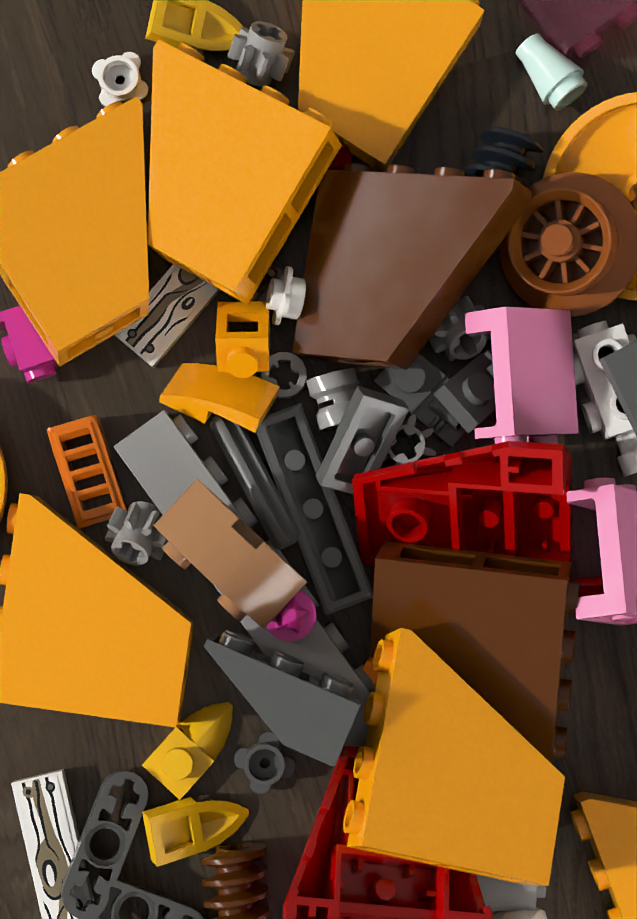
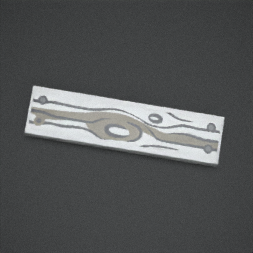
M173 264L149 292L148 315L118 332L115 336L152 368H155L221 290Z
M60 769L15 780L11 785L42 919H78L69 914L61 898L62 883L80 839L65 771ZM82 859L79 868H87L85 859ZM89 875L82 887L74 885L71 889V893L77 898L76 906L84 907L87 900L94 901Z

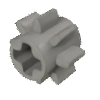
M257 21L251 24L250 29L241 27L239 35H234L227 57L238 61L235 70L246 77L247 83L255 86H268L271 84L272 79L282 81L284 73L289 71L295 51L284 47L288 37L281 28L271 23Z
M469 296L459 299L429 339L434 351L438 353L444 350L449 361H453L455 358L460 360L470 359L483 350L486 341L491 339V336L466 334L465 313L485 310L483 305L474 306Z
M412 414L407 424L401 425L398 433H401L405 439L414 436L418 444L412 449L414 458L408 459L404 453L396 456L393 454L391 448L397 442L395 437L383 462L389 459L393 464L400 465L418 461L421 456L435 457L436 452L425 447V439L434 432L433 428L420 432L414 427L416 415Z
M143 501L133 502L128 511L117 506L107 525L109 530L105 536V541L112 543L111 550L113 554L126 564L134 566L143 565L148 561L149 556L161 560L164 554L162 547L168 540L153 525L163 515L157 506Z

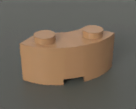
M198 479L153 525L168 540L162 547L163 551L184 570L190 564L195 566L223 593L217 601L239 622L248 615L264 629L307 583L286 560Z

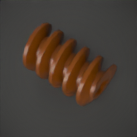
M255 842L221 844L216 846L215 854L202 858V865L217 869L216 875L202 880V886L216 889L218 892L217 896L203 901V907L218 911V917L213 919H266L269 917V907L264 903L258 902L268 896V885L257 881V879L267 874L268 868L264 862L255 860L267 853V845Z

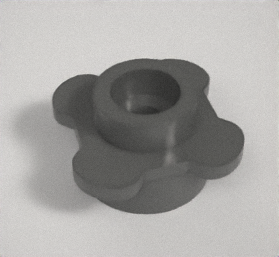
M273 732L262 733L257 743L249 748L238 749L234 756L236 767L244 769L246 776L250 780L251 790L258 794L267 793L272 784L276 783L281 777H291L295 771L294 760L291 757L285 756L279 747L280 741ZM262 758H267L270 761L268 767L264 768L260 765Z

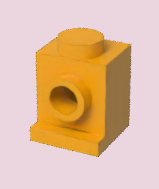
M250 301L248 305L243 302H218L215 335L217 372H229L238 378H248L256 372H269L271 343L270 312L266 308V301ZM229 322H258V332H230Z

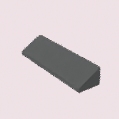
M301 403L265 416L256 433L278 491L301 532V536L297 541L325 614L328 615L373 598V591L334 489L321 486L315 477L323 460Z

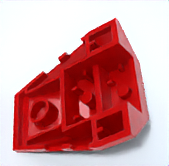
M507 441L354 474L352 479L359 552L362 564L375 568V558L385 541L572 562L573 504L567 503L566 492L572 491V457L564 444Z
M344 746L285 899L283 919H494L490 906H485L476 874L347 847L349 834L344 832L343 823L349 802L356 799L359 779L354 777L353 769L359 747Z

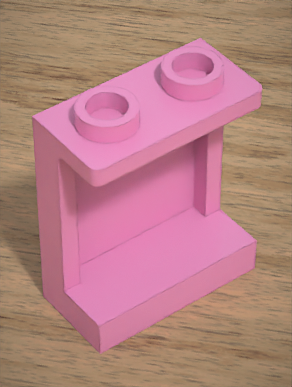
M500 307L465 313L466 334L491 335L497 423L493 427L474 428L475 439H494L495 444L507 441L526 442L527 438V442L558 444L559 435L579 434L570 310Z
M614 478L586 480L583 482L584 489L566 492L567 503L596 511L604 594L578 597L577 608H575L576 619L618 626L637 624L636 485H616Z

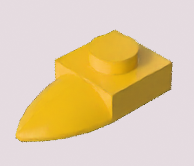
M153 0L145 39L157 42L159 39L175 48L181 42L195 50L229 51L234 35H239L243 25L225 9L208 0Z
M230 702L217 703L190 714L173 729L142 766L180 800L214 763L223 749L231 729L233 705Z
M191 797L143 811L151 861L159 867L207 851L221 844L244 823L249 816V809L229 801L208 800L196 802Z

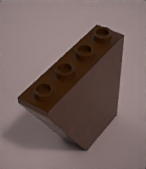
M343 163L340 170H327L317 190L304 273L306 282L305 299L301 314L297 319L292 352L314 361L407 370L530 204L532 192L515 179V174L503 170H485L483 177L466 176V172L447 167L435 168L434 175L418 174V170L401 165H390L387 167V172H371V168L354 163Z
M385 541L375 558L370 657L374 658L377 644L381 639L385 640L386 634L399 628L412 630L554 766L555 758L565 759L568 728L559 726L560 710L569 711L572 692V680L563 679L564 662L573 663L576 645V631L567 630L568 612L576 613L575 608H577L581 587L580 581L571 580L573 562Z

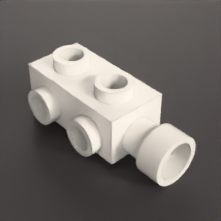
M601 321L577 331L579 339L573 341L575 385L583 383L589 400L588 403L582 404V411L590 432L600 431L603 441L616 438L622 455L617 457L623 476L626 477L637 473V436L626 414L621 413L616 407L617 396L599 361L598 352L603 347L611 348L615 352L636 341L637 338L634 334L627 335L623 323L609 328L607 321Z

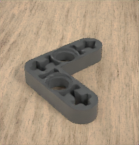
M121 769L113 771L105 777L99 788L62 883L61 898L63 905L69 914L78 919H120L119 909L121 904L127 898L135 896L141 897L147 902L148 914L145 919H157L159 905L167 906L162 913L165 919H183L184 915L190 916L189 919H204L197 909L189 904L118 879L148 799L146 783L139 775L130 770ZM125 779L132 780L131 789L138 795L135 802L126 801L119 816L121 818L130 819L127 827L123 828L120 824L110 819H98L102 809H105L110 814L113 813L116 798L110 794L112 786H122ZM100 829H111L118 835L119 847L112 856L98 858L90 851V839ZM82 859H86L97 868L110 869L107 878H104L98 872L95 876L93 889L99 894L96 902L87 900L84 907L76 906L77 898L71 893V889L74 885L82 887L89 874L88 868H79Z

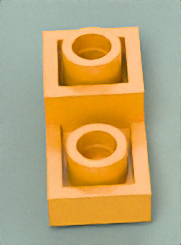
M182 363L160 395L159 402L204 424L210 415L214 413L255 433L275 402L280 386L253 375L248 378H238L229 372H217V366Z

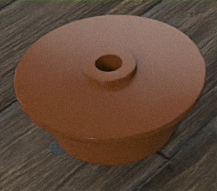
M559 173L534 183L527 188L532 192L530 204L504 237L501 245H499L500 261L507 281L515 293L533 308L570 310L571 317L583 316L601 310L611 304L625 291L637 271V214L626 196L614 185L602 178L586 173Z

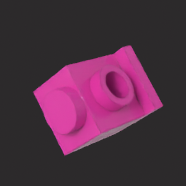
M20 305L1 311L0 329L3 331L7 330L8 336L1 338V342L10 366L18 365L19 370L24 373L27 383L42 381L56 375L55 367L59 365Z

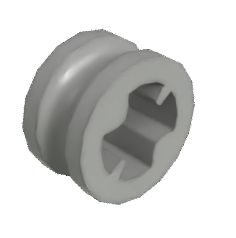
M278 352L270 356L269 372H261V379L278 385L276 379L269 378L271 369L275 367L279 370L278 363L280 362L291 363V371L299 374V379L295 385L289 382L290 389H279L276 397L279 399H291L299 395L305 387L307 381L306 367L297 355L289 352Z

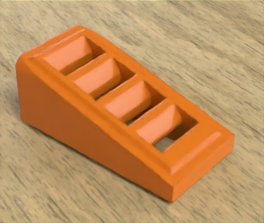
M91 415L46 429L78 529L110 520L117 506L127 511L100 417ZM91 434L93 443L67 450L65 441ZM97 454L100 463L73 470L71 461ZM104 474L106 483L79 491L77 481ZM110 493L113 503L85 511L83 501Z

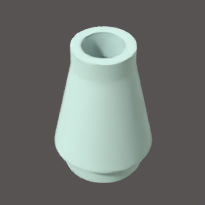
M539 33L527 38L516 50L517 57L522 61L544 105L551 104L556 111L562 110L572 104L585 91L588 83L582 77L584 70L548 44Z

